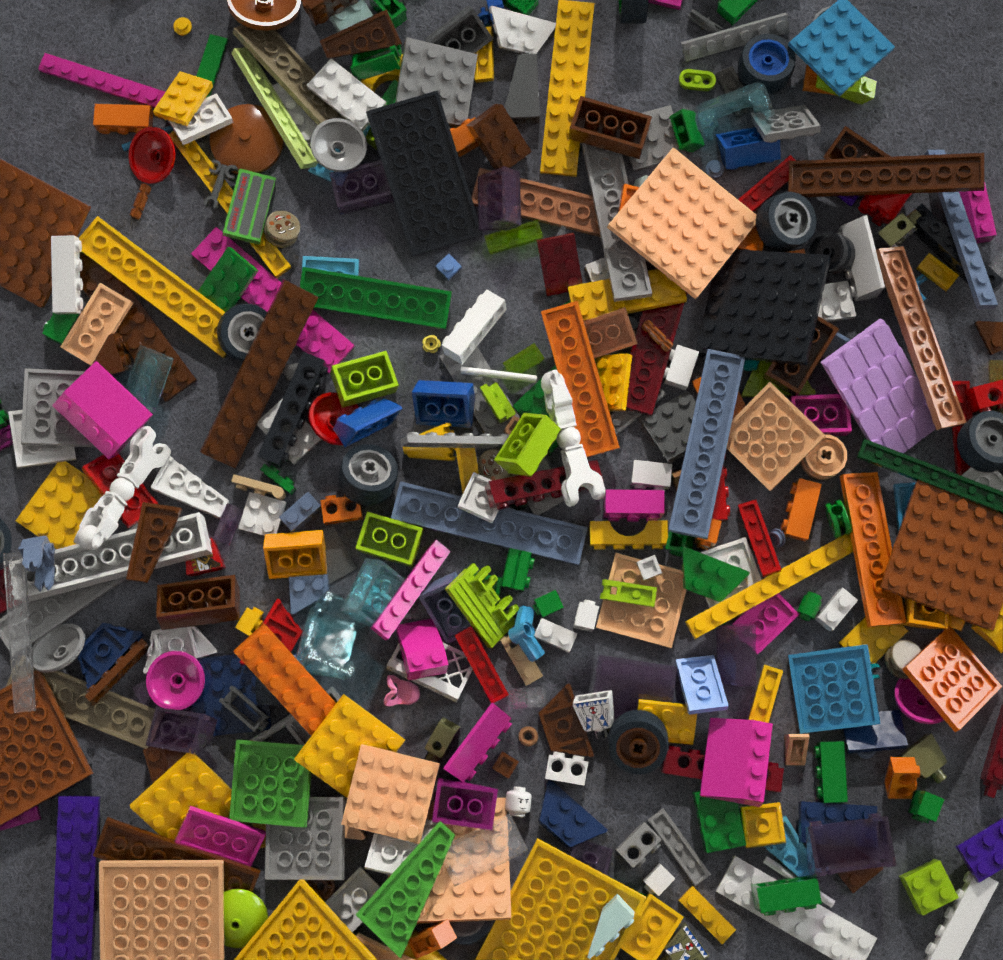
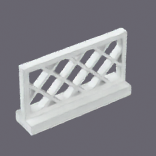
M443 642L445 650L451 651L454 659L448 660V664L455 662L458 672L450 675L446 672L445 676L441 678L430 676L411 681L457 703L473 669L470 665L469 668L461 670L458 660L466 658L464 652ZM398 643L387 664V669L407 679L404 662L396 658L401 651ZM460 674L462 683L457 688L451 685L449 678Z

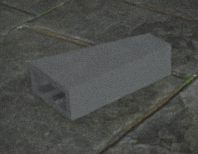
M530 52L518 55L505 104V109L514 124L540 123L537 54Z

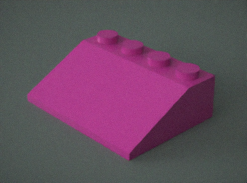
M97 361L71 384L52 405L108 459L117 456L130 442L137 430L143 427L153 415Z
M491 703L443 769L462 782H465L466 779L470 782L476 774L474 768L478 763L480 765L484 763L488 757L486 754L490 747L494 749L500 741L497 737L502 731L506 733L512 725L509 722L511 717Z
M710 718L700 796L760 807L764 803L773 724L756 720Z

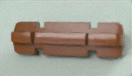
M143 183L134 201V208L130 212V216L137 220L141 218V210H144L148 199L147 194L149 195L151 187Z
M650 320L645 321L642 324V329L646 333L648 332V335L658 345H661L665 352L669 351L673 347V343L666 339V336L657 327H654Z

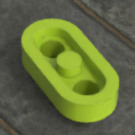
M686 69L679 76L680 86L688 90L710 91L716 83L715 75L709 71ZM689 78L691 82L687 83L684 79ZM707 80L709 81V84L705 85L703 81Z

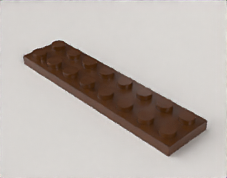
M109 817L105 821L93 854L94 857L106 861L224 860V892L231 889H244L253 892L261 871L213 853L177 844L175 840Z

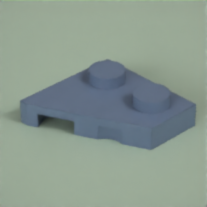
M328 574L289 577L291 615L297 614L302 609L329 595Z

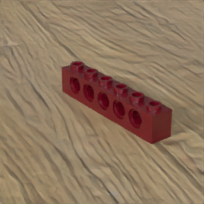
M598 460L588 461L590 468L602 476ZM564 466L537 471L531 477L517 475L489 481L485 486V491L490 509L497 508V510L508 508V505L511 504L521 506L531 500L540 502L545 500V497L551 496L552 499L563 496L561 491L562 484L559 479H566ZM541 483H546L548 489L543 488ZM523 486L528 487L530 493L525 492ZM579 487L578 493H580L581 490H584V489H587V488H585V487ZM505 490H509L512 493V497L507 496Z
M669 746L666 758L661 766V773L702 779L703 771L698 769V762L702 759L704 760L705 755H700L699 750L689 749L687 753L681 752V747ZM682 756L688 760V765L685 768H681L678 765V759ZM768 762L765 790L781 792L784 768H779V763Z

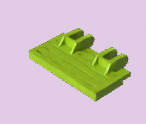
M472 563L445 590L488 648H493L509 629L515 625L516 620L513 616L518 612L519 607L517 604H514L504 612L503 610L510 604L513 598L507 595L500 600L492 588L495 582L498 581V577L492 575L484 583L482 582L490 573V566L483 567L474 576L479 569L475 563Z

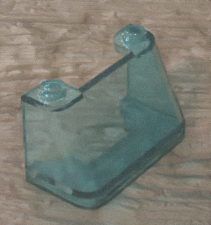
M754 82L700 103L695 109V121L703 140L713 139V131L719 127L717 118L752 105L754 113L761 112L765 115L766 119L775 116L766 86L761 82Z
M326 591L313 603L309 610L296 659L310 674L341 680L351 678L355 672V667L353 666L354 663L350 661V656L357 631L360 628H364L368 618L366 615L368 609Z

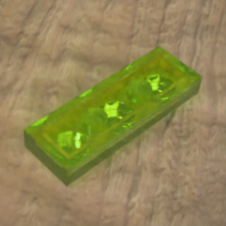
M538 220L485 235L484 239L489 254L492 255L543 239Z

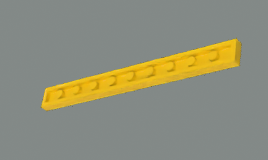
M174 131L171 132L169 136L174 145L212 193L218 175H212L209 169L216 170V167L195 140L182 145ZM224 179L217 201L228 214L234 191ZM264 230L260 245L250 243L276 278L291 269V265L278 248L267 241Z
M844 534L782 568L781 572L760 580L687 620L685 623L694 639L852 553L853 547L850 534Z

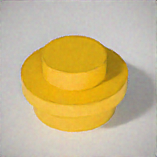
M181 17L174 22L173 27L178 35L184 36L191 32L192 24L189 19Z

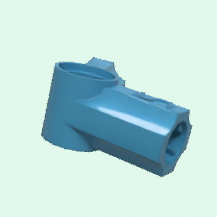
M523 605L519 607L515 625L509 629L508 634L510 640L514 644H519L529 661L533 662L543 656L545 652L534 636L535 631L532 623L535 610Z

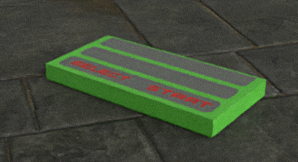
M239 169L222 236L260 245L276 182L275 177Z

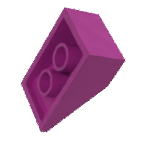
M438 778L432 822L438 823L441 821L443 824L493 830L498 789Z

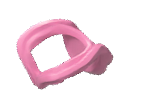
M394 675L387 676V685L391 691L384 698L385 706L391 707L396 704L412 705L419 700L420 691L417 685L409 681L400 680Z

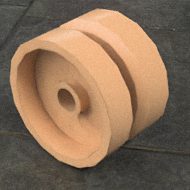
M826 435L801 461V465L810 477L817 480H827L834 477L845 467L847 450L844 443L837 437Z

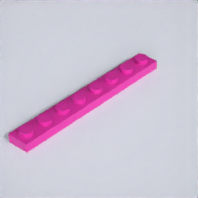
M44 53L38 68L40 72L142 105H150L152 108L157 106L165 94V91Z

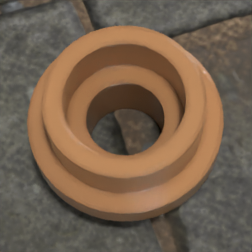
M524 727L519 732V741L524 746H532L538 740V733L533 727ZM529 732L532 734V739L526 740L524 735Z

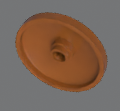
M227 0V5L231 15L242 25L255 30L269 31L280 29L293 22L300 12L301 0Z
M242 104L228 109L227 111L231 115L233 123L210 133V147L215 159L221 165H235L238 168V172L231 171V173L238 175L239 169L255 173L266 171L279 159L284 146V140L266 110L261 106L253 104Z

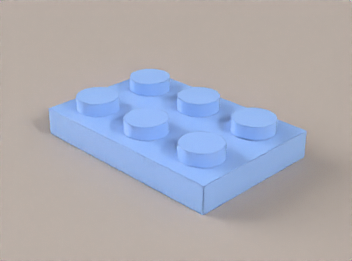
M714 655L676 659L675 666L689 715L728 709V702Z

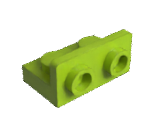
M486 383L480 387V393L500 424L516 415L498 383H494L489 387Z

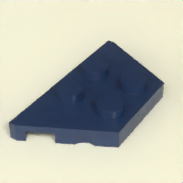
M102 623L85 641L84 647L77 657L81 664L82 674L87 682V688L89 689L92 685H96L101 680L103 673L111 670L115 666L117 659L125 656L130 651L131 645L136 641L139 642L144 634L141 631H133L124 627Z
M549 779L547 781L538 823L568 849L607 832L608 829L552 780Z

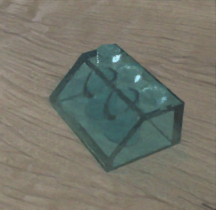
M140 345L125 388L149 411L156 412L174 358Z
M365 558L341 611L353 620L372 627L403 584L405 578L382 560Z

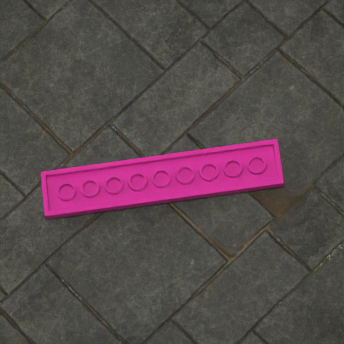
M215 227L191 255L208 270L212 271L227 247L234 249L259 270L241 298L248 304L257 305L268 312L281 282L229 237L222 236L223 232ZM312 310L296 343L302 351L325 360L329 374L332 366L339 364L355 347L353 343L314 310Z

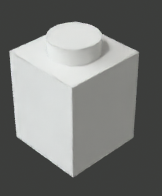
M658 863L644 878L643 881L646 883L644 888L650 894L656 893L660 896L675 878Z

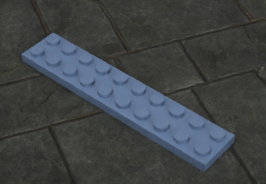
M711 349L707 350L668 532L708 539L745 361L744 357H739L737 354Z
M400 481L391 519L508 549L513 548L531 552L533 555L574 565H579L588 527L511 508L498 510L493 523H490L457 508L462 496Z

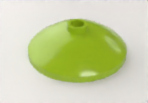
M231 889L224 892V945L231 948H244L268 919V911L264 902L256 894L244 889ZM237 922L239 926H234L232 923Z

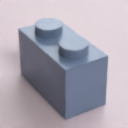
M307 492L280 515L279 518L292 532H297L315 517L322 508L314 497Z

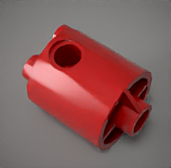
M911 194L865 195L860 202L858 210L863 214L873 217L872 222L878 226H881L882 223L889 224L894 220Z

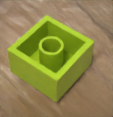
M933 859L899 876L916 912L920 915H925L959 898L940 860Z

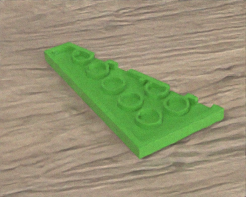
M441 821L438 822L356 913V916L400 959L455 838V834Z

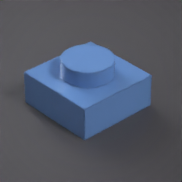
M450 254L445 256L435 266L447 280L452 278L462 268Z

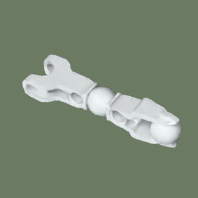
M557 370L547 372L542 377L541 388L544 391L546 411L549 413L550 419L561 428L557 435V443L562 448L560 452L566 472V479L561 486L564 501L569 507L575 506L579 501V487L587 488L593 499H603L606 493L602 476L590 468L583 445L580 444L581 435L574 428L577 424L572 407L573 402L566 387L565 379Z
M150 426L139 428L130 441V455L122 465L120 473L117 474L119 478L111 483L110 492L106 491L96 505L87 510L79 525L80 529L74 538L75 544H79L86 550H96L118 528L119 524L117 522L124 511V507L127 506L125 501H129L133 497L135 488H139V485L144 482L153 468L163 466L169 458L171 450L166 444L159 443L153 446L156 433Z

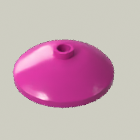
M170 651L157 657L150 665L146 676V687L151 699L161 708L171 711L183 710L193 705L201 696L205 685V675L201 664L195 657L182 651ZM178 677L182 678L181 684L177 682Z
M900 678L894 689V698L899 709L907 717L923 724H936L944 721L910 679Z

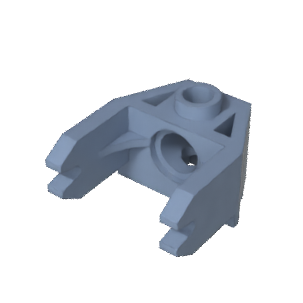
M47 536L23 539L21 546L18 548L23 557V566L27 571H36L34 585L39 592L42 591L44 585L47 590H50L54 585L55 574L54 544L50 543Z

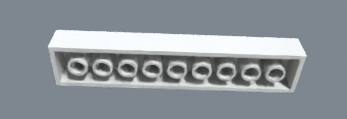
M200 512L178 518L154 569L213 554L205 517ZM137 529L111 535L96 550H86L79 544L56 549L54 554V585L50 590H47L44 585L42 591H38L34 585L36 571H27L22 564L23 558L10 561L9 566L15 599L22 603H27L126 577Z

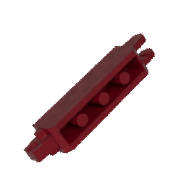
M1003 704L980 777L983 780V784L986 785L983 795L989 798H995L997 789L1001 790L1003 786Z

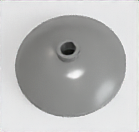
M341 118L328 119L320 123L311 136L310 146L314 158L320 165L329 170L337 172L352 170L363 161L366 155L367 141L365 135L356 124L349 120Z
M62 624L37 640L30 652L31 665L37 671L43 673L59 671L70 665L79 656L84 647L85 634L83 630L75 624Z

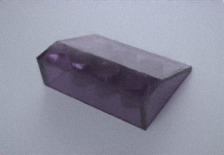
M599 655L593 693L612 690L615 719L625 712L637 710L638 699L672 703L677 667Z

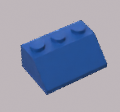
M756 127L716 134L722 163L726 169L735 170L741 166H755L757 163H771L781 159L780 139L772 143L765 142Z
M418 380L412 391L417 425L440 426L445 423H451L452 426L449 427H472L475 405L473 383Z
M385 398L379 401L376 399L363 409L359 407L348 416L346 414L340 416L336 420L337 423L333 430L344 447H347L391 425L402 410V407Z

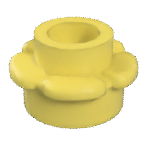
M429 335L422 341L423 349L426 352L435 353L441 346L440 340L435 335Z

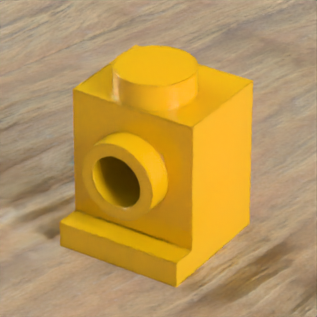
M247 607L235 628L250 636L262 625L263 621L261 619L264 612L256 607H253L252 610Z

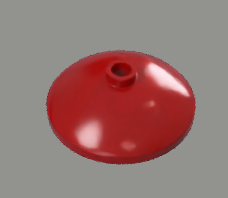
M146 127L134 136L130 144L129 164L132 172L140 181L150 184L163 181L173 169L175 147L171 137L164 130L157 127Z
M337 393L322 394L313 401L309 408V423L316 435L325 442L333 445H343L333 430L334 426L330 423L335 425L337 423L336 420L340 416L352 414L359 406L354 404L342 408Z

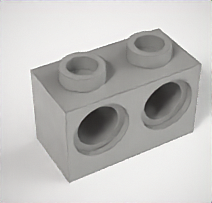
M643 821L615 850L632 868L635 866L639 868L647 860L645 856L650 851L654 853L661 846L659 842L662 839ZM645 833H649L652 836L651 843L647 845L643 844L641 840ZM632 847L638 850L637 857L633 859L627 855V851Z

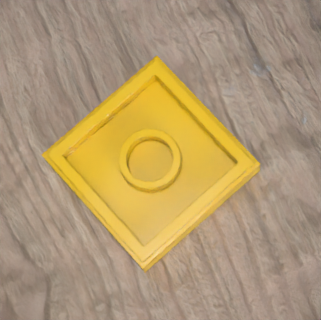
M780 802L762 804L760 807H740L746 848L786 844Z

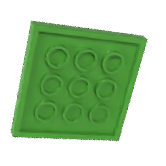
M236 740L229 819L238 822L307 827L311 772L294 760L304 745Z

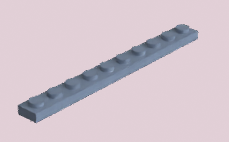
M927 150L925 155L946 154L945 150ZM938 192L976 308L995 309L998 303L960 193Z

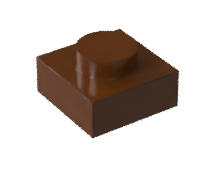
M502 751L492 769L509 779L519 761Z

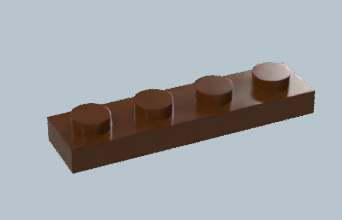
M143 639L139 642H134L129 648L130 651L125 656L119 657L115 662V666L111 670L104 672L101 680L87 690L85 698L95 706L147 653L148 644Z

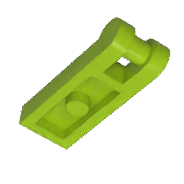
M607 579L602 580L603 593H600V599L648 607L655 606L657 587ZM611 587L617 588L616 595L610 594Z

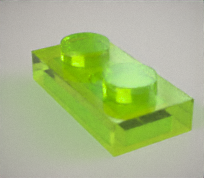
M533 343L503 362V366L507 372L523 374L545 360L536 344Z

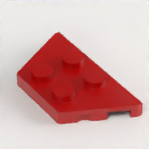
M277 598L263 623L292 653L303 631L295 623L291 614L287 612L281 600Z

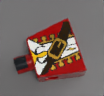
M209 538L213 554L186 561L187 576L192 577L226 569L216 541L213 538Z

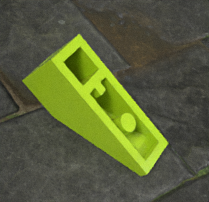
M817 75L816 88L838 96ZM863 76L840 97L857 104H864L874 99L877 81Z

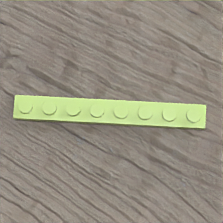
M246 47L234 48L231 53L299 167L301 169L316 167L318 162L314 158L309 145L256 58Z

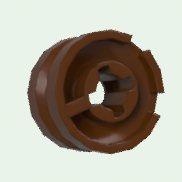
M334 880L307 881V884L323 901L334 893ZM322 882L325 885L323 890L317 889L318 883Z

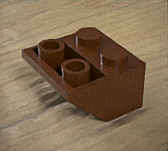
M119 333L109 334L96 357V361L110 374L128 370L129 365H131L130 357L128 354H125L123 348L126 346L124 337L120 336Z

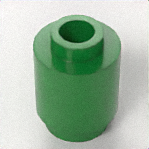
M808 591L803 596L798 607L799 618L807 622L815 620L822 605V597Z

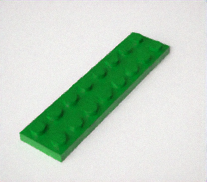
M307 267L302 268L300 288L318 297L315 308L446 329L452 291Z

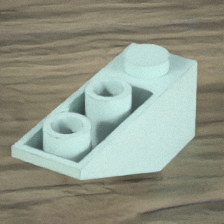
M618 894L602 908L588 952L589 959L594 955L596 957L604 951V945L608 941L612 943L619 936L618 932L623 927L627 929L634 922L635 911Z

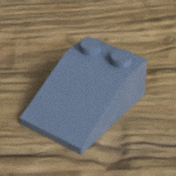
M456 571L427 584L419 596L446 644L457 640L454 634L471 626L445 590L458 576Z

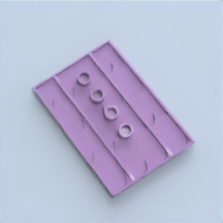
M878 319L821 361V364L867 440L905 453L936 429L922 388L920 387L919 379L884 320Z

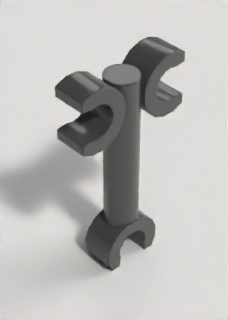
M213 160L212 163L218 166L216 170L209 169V172L214 176H218L211 195L204 200V206L208 207L210 202H214L213 208L217 210L219 208L217 198L224 179L227 176L229 180L235 181V177L230 175V172H238V168L235 165H221L218 160Z

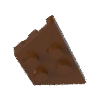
M569 683L538 714L551 751L593 757L594 753L587 733L584 731L572 704L575 697Z

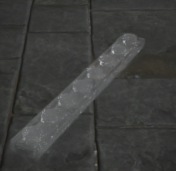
M20 552L4 553L14 713L36 711L27 570L22 564L23 557Z

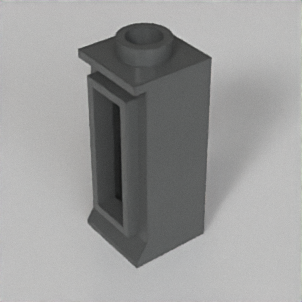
M231 686L229 688L231 691L225 698H220L219 702L254 732L263 731L269 724L267 720L270 716L239 689ZM238 696L261 716L256 723L232 704Z

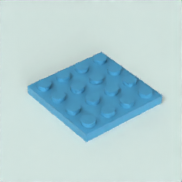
M838 0L788 44L839 97L895 48L848 0Z
M868 644L788 655L800 734L881 724Z

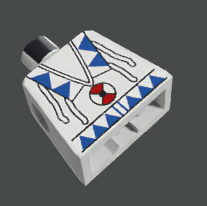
M612 690L575 696L572 704L584 731L595 730L597 739L606 738L608 736L607 728H611L614 722Z

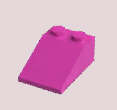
M427 619L399 624L396 628V633L408 681L446 674L449 664L443 642L433 620Z

